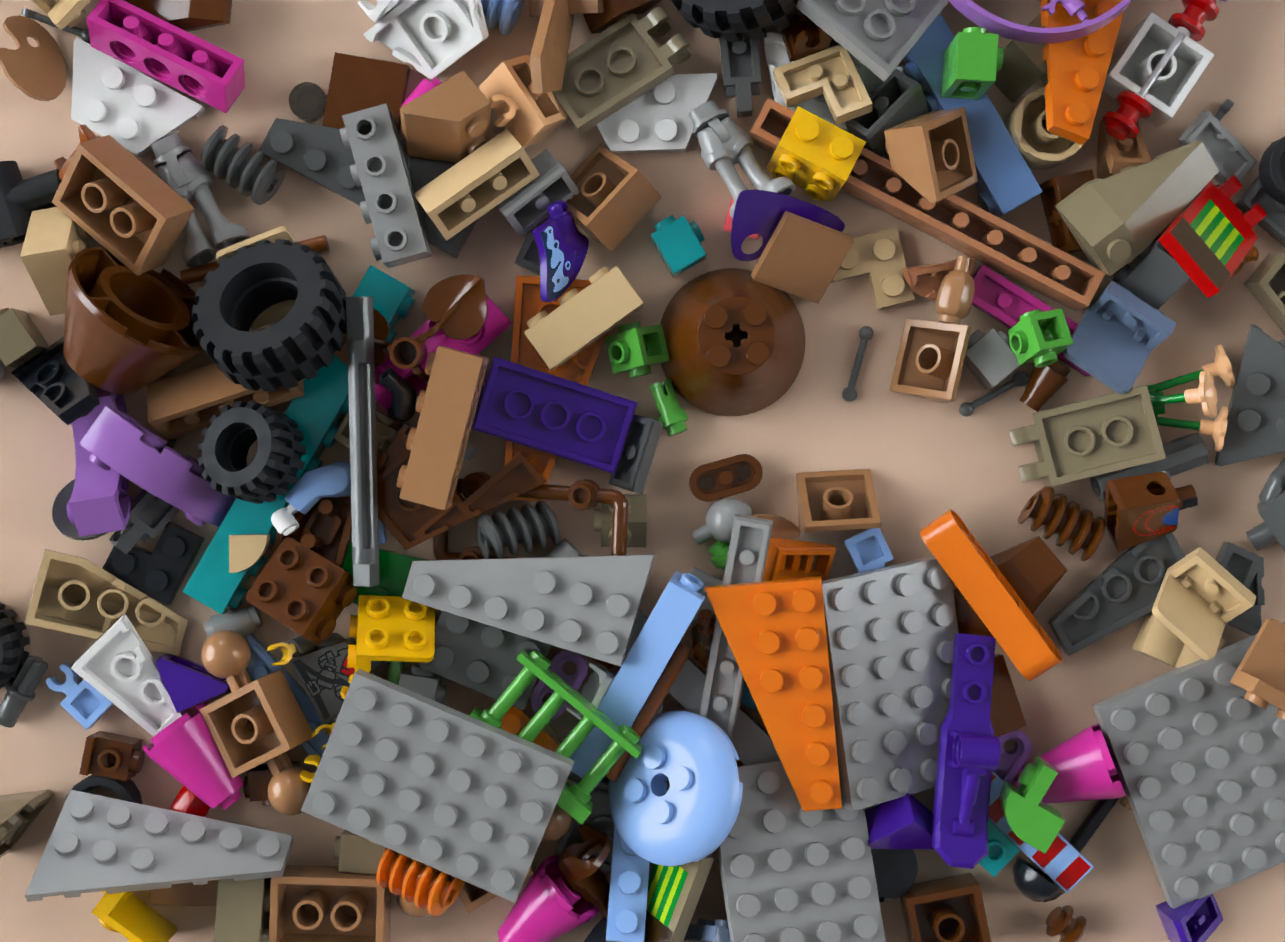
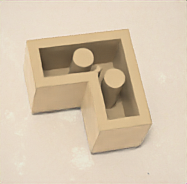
M58 207L32 211L20 255L50 316L66 313L69 265L78 252L87 248L89 240L92 239L86 231Z

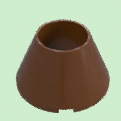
M91 247L81 250L75 255L68 269L63 353L67 363L80 377L102 390L116 394H133L204 352L200 342L195 337L193 331L194 322L191 320L193 305H197L194 301L196 293L188 285H184L182 280L164 268L160 273L152 269L140 275H135L104 247Z

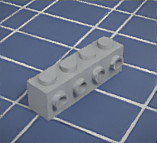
M385 103L342 115L345 128L340 129V135L345 150H352L355 164L350 165V171L356 188L362 186L366 201L360 202V207L366 224L372 223L376 237L371 238L370 242L376 260L382 259L384 265L392 268L431 257V249L418 202L413 195L415 192L393 112Z

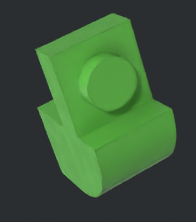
M1037 756L1033 764L1028 763L1023 768L1018 779L1020 783L1018 788L1004 781L1000 792V806L1006 821L1016 836L1046 854L1065 820L1056 809L1041 801L1058 772L1051 763Z

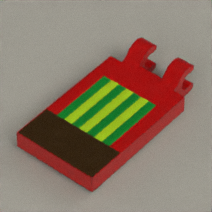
M1234 174L1230 175L1221 185H1214L1210 181L1177 215L1158 239L1207 298L1217 294L1224 287L1259 238L1252 228L1267 215L1258 202L1253 204L1246 213L1241 212L1230 198L1243 187V184Z

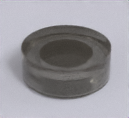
M303 82L292 89L289 95V106L299 119L305 122H315L324 116L327 95L317 84Z

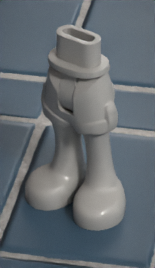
M710 100L690 111L689 117L695 125L693 133L698 137L701 147V158L710 170H717L733 198V204L729 210L732 219L738 195L741 191L748 190L734 164L738 163L755 189L792 197L796 190L792 180L788 177H779L772 180L764 172L752 151L754 146L753 138L749 135L748 131L741 129L729 117V113L725 109L720 110L715 101Z
M179 134L169 135L151 145L156 156L153 164L158 170L159 178L190 205H192L191 201L193 199L196 200L208 223L212 239L219 250L251 238L247 228L240 224L230 223L224 218L217 207L210 189L213 186L212 175L193 156L190 147L183 145ZM193 211L184 228L186 244L182 253L186 266L191 268L207 264L216 257V251L211 241L204 234Z

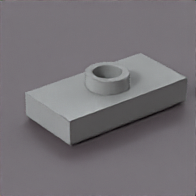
M1202 111L1178 139L1183 146L1198 140L1203 142L1219 170L1214 178L1220 184H1223L1232 174L1241 181L1257 162L1210 111Z

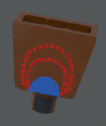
M1164 472L1106 481L1104 519L1117 552L1174 532L1178 525L1179 510L1198 505L1197 494L1191 484L1174 488L1167 473Z

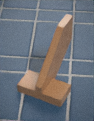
M528 0L529 17L540 16L530 55L532 94L562 90L574 14L604 13L603 0Z

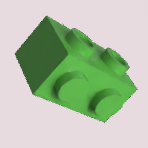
M968 27L963 29V32H958L943 52L941 98L979 100L996 82V71L1001 70L1004 56L1003 47H998L999 34L987 33V29L982 27Z

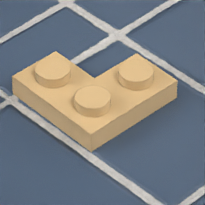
M840 44L773 69L774 79L787 108L823 94L836 125L872 112L873 103L849 52Z
M897 227L853 238L854 243L831 282L834 283L868 274L876 310L915 300L913 291L906 284L902 268H907Z

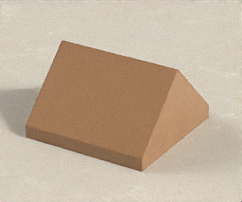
M906 318L890 391L941 403L954 402L972 327Z
M870 469L803 472L796 474L800 531L819 532L881 528V519Z

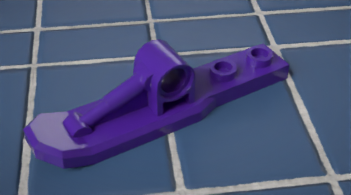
M955 633L949 710L940 726L932 820V847L950 867L973 869L988 854L992 772L997 770L1000 761V742L998 737L995 736L990 718L996 639L991 636Z

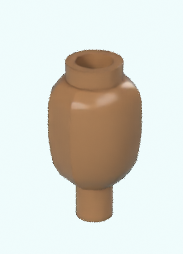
M957 256L954 270L943 278L935 303V309L939 314L938 322L961 324V320L969 315L975 291L974 280L969 274L972 258Z

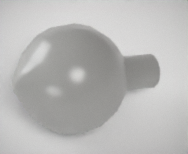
M722 498L714 502L706 515L707 524L692 532L697 544L700 545L713 537L718 541L730 543L735 514L752 516L750 506L736 498Z

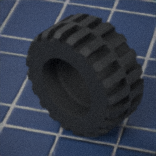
M276 239L275 243H271L269 240L258 241L254 247L248 248L245 245L237 249V254L230 258L225 256L218 262L219 267L214 272L210 270L205 276L204 287L198 288L194 299L197 305H193L191 319L194 322L193 331L196 339L221 372L233 383L241 384L246 389L258 391L261 387L264 392L279 391L280 386H284L286 389L299 386V381L305 378L310 381L318 375L316 371L321 367L325 366L327 368L335 359L333 356L335 351L340 352L346 341L343 335L347 334L346 293L324 258L317 251L311 250L307 245L299 242L292 244L290 240ZM296 300L289 313L279 322L263 330L249 332L255 319L264 310L282 301Z

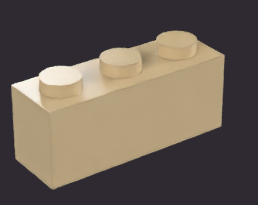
M505 129L416 191L413 195L447 241L536 179L540 174L521 144Z
M607 266L601 268L589 277L588 280L591 284L581 292H578L576 288L572 289L558 300L560 307L550 314L543 310L527 322L530 328L524 334L552 372L644 307L643 301L618 266L611 270Z

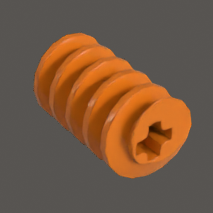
M388 848L380 860L376 874V881L380 887H389L390 892L395 895L402 894V898L407 902L415 901V906L421 910L428 908V913L434 917L440 916L452 905L464 884V881L458 878L450 881L451 875L444 872L437 874V869L430 866L425 867V864Z

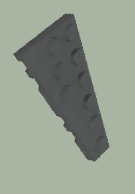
M279 118L275 119L259 151H263L265 156L276 160L278 163L360 206V202L366 201L362 186L356 188L350 171V165L355 164L352 150H345L340 129ZM400 140L414 192L457 164L408 156L404 151L403 140ZM418 202L429 244L458 258L477 220L446 241Z

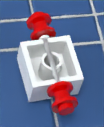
M1182 0L1185 10L1183 13L1172 14L1168 23L1151 12L1137 24L1110 64L1102 90L1117 100L1120 105L1116 112L1108 111L1102 118L1106 125L1105 130L1109 135L1122 141L1126 138L1134 139L1139 133V129L1136 126L1139 118H1143L1155 127H1159L1174 116L1215 55L1195 41L1202 40L1205 35V29L1202 26L1204 21H1213L1218 16L1219 8L1216 5V0Z

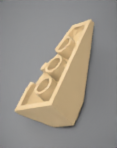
M45 549L24 624L99 639L126 614L148 650L179 656L188 623L187 618L85 558Z

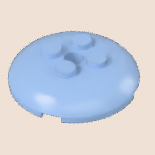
M688 711L663 712L653 717L639 743L642 745V751L637 759L631 755L617 781L614 782L609 779L608 799L614 825L621 838L633 852L657 865L678 866L704 859L726 839L740 810L743 783L739 782L736 760H739L737 751L727 734L715 722L702 715ZM666 780H669V782H670V788H669L668 792H667V785H668V784L666 783Z

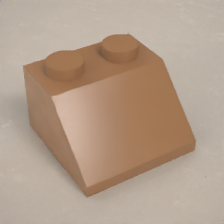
M464 71L454 75L400 108L403 146L408 156L458 163L491 140V102Z
M965 107L926 112L884 130L885 147L889 155L891 169L930 203L939 202L978 182Z
M600 144L570 176L578 187L579 192L578 195H573L572 199H567L566 203L568 205V212H572L574 222L591 238L612 252L662 197L637 168Z

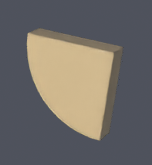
M270 534L229 535V573L244 571L257 563L268 548Z

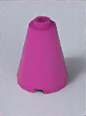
M204 702L196 706L198 711L193 715L189 716L185 713L151 739L152 744L144 745L142 748L147 756L209 807L214 809L220 805L223 810H226L243 797L239 790L245 785L240 775L232 778L199 710L208 705Z
M1099 723L1091 725L1039 756L1051 763L1058 772L1041 800L1045 804L1117 799L1126 796ZM1025 764V765L1019 770V774H1021L1023 768H1024L1027 764ZM1019 777L1014 778L1017 788L1020 786L1018 782Z
M548 856L540 863L498 930L499 942H552L593 919L599 910L568 885L558 868L559 856Z

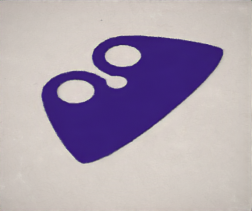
M744 190L738 195L733 214L731 230L732 253L740 261L748 262L759 258L785 211L840 232L844 230L845 224L838 216L809 202L771 191ZM749 235H761L763 243L759 250L752 254L743 253L741 250L743 241Z

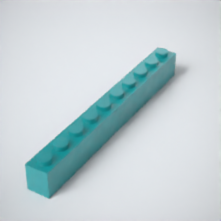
M372 265L369 266L352 296L373 297V308L380 311L388 321L390 332L386 341L393 343L397 332L393 329L400 317L405 319L415 304V299L412 298L415 293L413 289ZM334 354L335 359L327 368L325 366L321 367L316 371L318 375L310 381L307 378L304 379V396L293 399L285 412L288 418L293 419L298 424L297 430L302 431L305 438L300 442L306 446V454L301 457V461L305 462L303 470L299 469L296 474L299 479L305 472L322 466L323 461L319 460L325 447L331 448L336 442L334 436L339 429L337 426L344 414L347 415L349 411L348 365ZM293 484L288 485L289 492L294 487ZM288 493L284 496L277 494L276 501L270 503L263 501L262 504H255L236 498L182 592L220 614L232 611L233 608L237 610L244 602L248 593L245 586L251 576L257 577L267 558L262 555L259 561L250 568L236 573H229V535L270 534L269 545L270 543L273 545L277 530L272 524L271 517L274 512L289 505L284 499Z

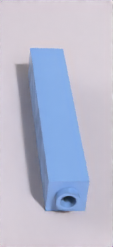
M678 571L674 573L598 707L602 713L619 727L624 723L631 728L707 595L703 582L690 573L681 574ZM595 726L571 755L570 759L575 761L571 772L583 778L614 740Z

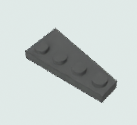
M1173 533L1128 548L1048 621L1066 655L1070 656L1152 612L1167 569L1185 557Z

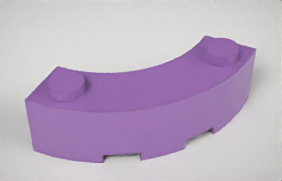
M96 386L95 389L100 404L94 407L88 415L80 417L70 424L72 425L75 443L76 471L73 492L67 503V516L69 521L76 525L79 537L125 530L133 501L131 496H126L129 479L112 468L107 471L95 465L89 459L92 453L79 444L105 406L128 414L123 394L111 393Z
M104 407L79 443L92 453L89 459L95 465L107 471L111 468L139 487L184 511V516L199 526H204L207 522L220 527L236 499L210 487L211 482L205 481L202 476L205 469L199 467L197 459L190 455L185 457L178 451L168 446L165 447L167 442L150 431L129 414L111 407Z

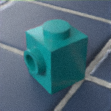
M671 215L654 226L656 232L651 234V240L673 278L705 260L707 254L700 244L705 239L695 221L688 223L684 215L678 219Z

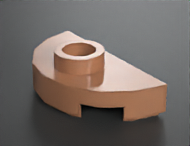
M969 257L972 258L969 274L973 277L976 258ZM957 259L902 268L905 282L915 294L928 300H936L943 278L954 270Z

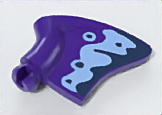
M563 200L555 201L548 205L547 211L550 215L547 218L548 221L533 231L540 257V297L542 302L556 300L570 287L584 263L589 246L588 238L577 230L572 212H568V205Z

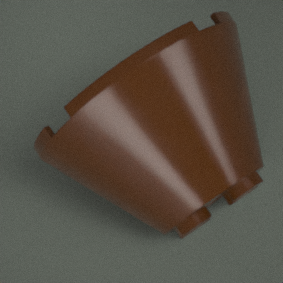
M718 269L692 279L670 300L660 322L670 359L668 362L661 363L666 378H671L674 390L694 407L720 416L748 415L765 409L776 402L794 383L801 369L805 354L804 325L793 300L784 291L754 281L751 276L752 271L746 269ZM730 332L737 333L742 339L739 347H733V342L726 340L725 335L730 334Z

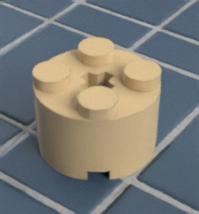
M1045 86L1032 91L1012 109L1005 123L1008 132L1028 167L1038 170L1050 169L1062 164L1083 146L1053 133L1049 134L1045 128H1042V123H1046Z

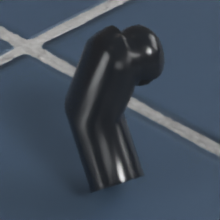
M388 368L383 372L378 381L392 394L391 408H388L389 417L394 421L404 423L415 413L416 391L393 368Z

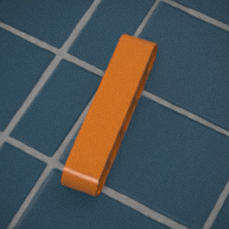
M950 509L920 530V535L928 549L1019 672L1028 681H1032L1063 661L1053 641L955 511Z

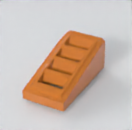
M770 538L763 579L774 581L821 576L822 581L828 580L837 547L832 544ZM818 555L814 570H811L814 556Z

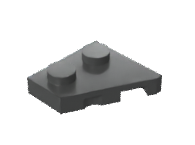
M1224 541L1216 561L1257 596L1253 607L1226 624L1253 636L1258 633L1262 626L1261 605H1265L1264 589L1261 585L1264 576V559L1233 543Z

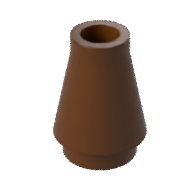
M1058 361L1044 367L1036 368L1034 366L1025 391L1019 401L1039 412L1041 407L1068 381L1066 377L1071 370Z

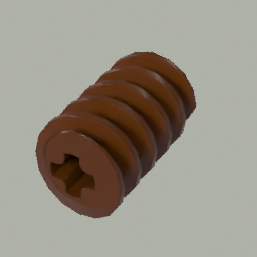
M1045 486L1036 492L1026 503L1018 518L1019 524L1024 523L1029 517L1032 518L1030 530L1033 532L1042 525L1045 526L1044 539H1049L1054 533H1057L1056 546L1058 547L1070 541L1068 553L1074 555L1082 548L1084 551L1081 561L1084 562L1096 552L1106 528L1105 519L1102 517L1093 518L1092 511L1088 509L1080 511L1079 504L1074 501L1067 503V497L1063 494L1054 496V489L1050 486Z

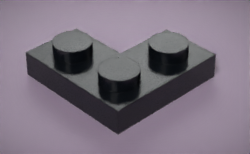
M169 522L153 552L135 544L125 554L113 546L102 569L159 602L170 605L205 538L174 522Z

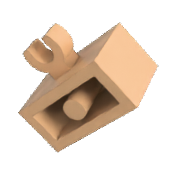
M528 54L503 61L479 86L482 93L491 102V108L499 117L494 122L497 127L504 126L523 148L544 141L568 118L552 92L532 94L530 57Z

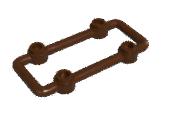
M485 472L470 473L465 478H458L456 490L459 493H463L467 499L487 482L491 476ZM584 479L576 481L571 486L542 484L517 496L519 498L570 501L571 505L578 510H589L596 507L599 503L612 504L611 555H626L629 507L625 495L620 491L600 488L595 481ZM448 530L433 537V554L436 560L484 559L479 546L468 547L461 553L449 552ZM489 554L488 559L497 558L495 555ZM503 556L502 559L518 558V557H507V556Z

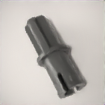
M32 655L27 657L14 681L7 683V693L0 704V725L9 728L14 727L28 701H32L36 697L34 691L48 668V663L43 658Z

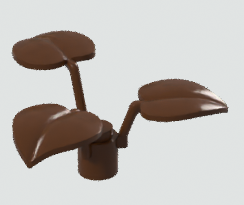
M460 274L436 283L427 292L422 306L424 315L436 324L418 337H402L393 343L386 341L390 332L388 321L380 311L373 308L374 367L377 368L383 364L385 348H387L390 359L395 366L401 369L412 368L414 374L419 375L428 383L430 375H426L421 367L427 358L426 340L434 336L441 329H443L448 337L455 340H463L473 337L484 326L488 312L484 279L478 275ZM343 334L346 341L341 351H335L334 355L348 365L347 334Z

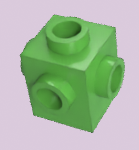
M1062 308L1044 312L1042 310L1029 311L1019 317L1020 321L1008 330L1010 348L1015 353L1019 366L1032 363L1035 364L1036 368L1048 366L1058 361L1057 356L1074 344Z
M640 322L628 323L618 326V334L605 337L613 374L628 372L629 378L651 374L650 366L670 361L662 324L641 327Z

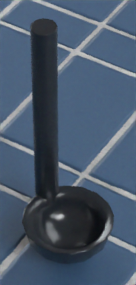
M1120 798L1099 800L1069 843L1081 853ZM1017 857L1013 867L1014 882L1025 897L1034 902H1048L1056 900L1065 893L1047 874L1042 873L1021 857Z

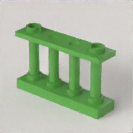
M524 649L516 658L517 661L525 666L489 710L484 709L481 711L476 707L469 716L504 730L501 727L503 724L501 719L537 676L554 692L519 734L514 733V735L533 742L567 701L584 717L555 750L556 753L570 758L595 726L614 741L579 783L574 782L570 785L566 781L557 802L558 806L582 825L592 813L594 806L590 801L592 798L590 793L625 751L637 759L642 751V745L638 742L641 738L628 725L623 723L619 727L549 669L551 662L537 650H533L530 653L527 649Z

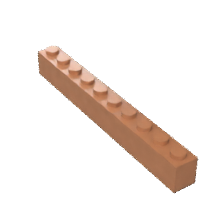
M767 98L749 133L753 138L754 145L773 154L795 111ZM864 147L847 181L841 188V190L958 251L976 258V260L1074 311L1089 306L1106 274L954 194L939 202L930 203L891 169L889 160Z

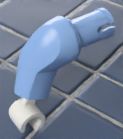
M341 461L305 472L284 498L289 505L277 510L271 517L272 524L278 533L284 536L293 533L299 527V523L293 515L298 511L306 514L322 498L351 495L350 464Z

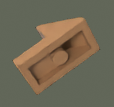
M1100 120L1097 153L1098 178H1107L1120 173V169L1131 165L1136 167L1151 161L1138 122H1136V126L1139 129V133L1136 138H1126L1122 141L1109 135L1105 130V123L1103 120Z

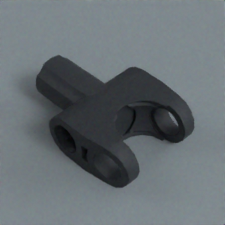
M0 161V248L24 242L32 211L56 206L52 203V200L61 183L58 169L22 180L16 161Z

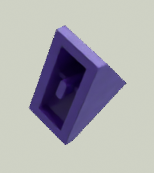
M171 654L158 657L156 666L177 713L230 690L226 679L213 676L203 665Z
M907 793L904 797L881 803L865 811L869 834L868 847H871V849H934L932 847L933 813L912 794L909 795Z
M1214 894L1201 899L1198 898L1175 909L1170 907L1167 901L1155 905L1168 939L1171 942H1206L1224 920Z

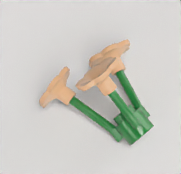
M1222 344L1216 345L1214 348V362L1201 366V370L1157 384L1147 385L1157 425L1198 430V434L1212 435L1214 451L1218 452L1223 449L1228 422V407L1223 406L1220 408L1219 415L1216 417L1218 398L1213 378L1217 376L1222 378L1227 389L1233 388L1235 385L1232 366ZM1197 379L1200 380L1199 388L1187 389L1182 394L1164 396L1163 392H1159ZM1186 402L1187 405L1201 403L1204 415L1216 418L1215 420L1200 419V422L1158 417V415L1165 414V404Z

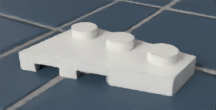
M126 614L107 630L71 667L74 672L153 737L186 712V709L178 713L176 712L156 666V661Z

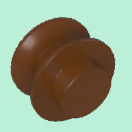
M1070 905L1062 908L1060 906L1056 907L1046 919V924L1048 925L1046 933L1050 937L1059 934V942H1079L1086 930V918L1084 916L1073 918L1074 910Z

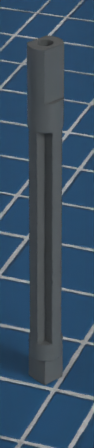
M346 297L353 586L372 587L379 584L373 297Z

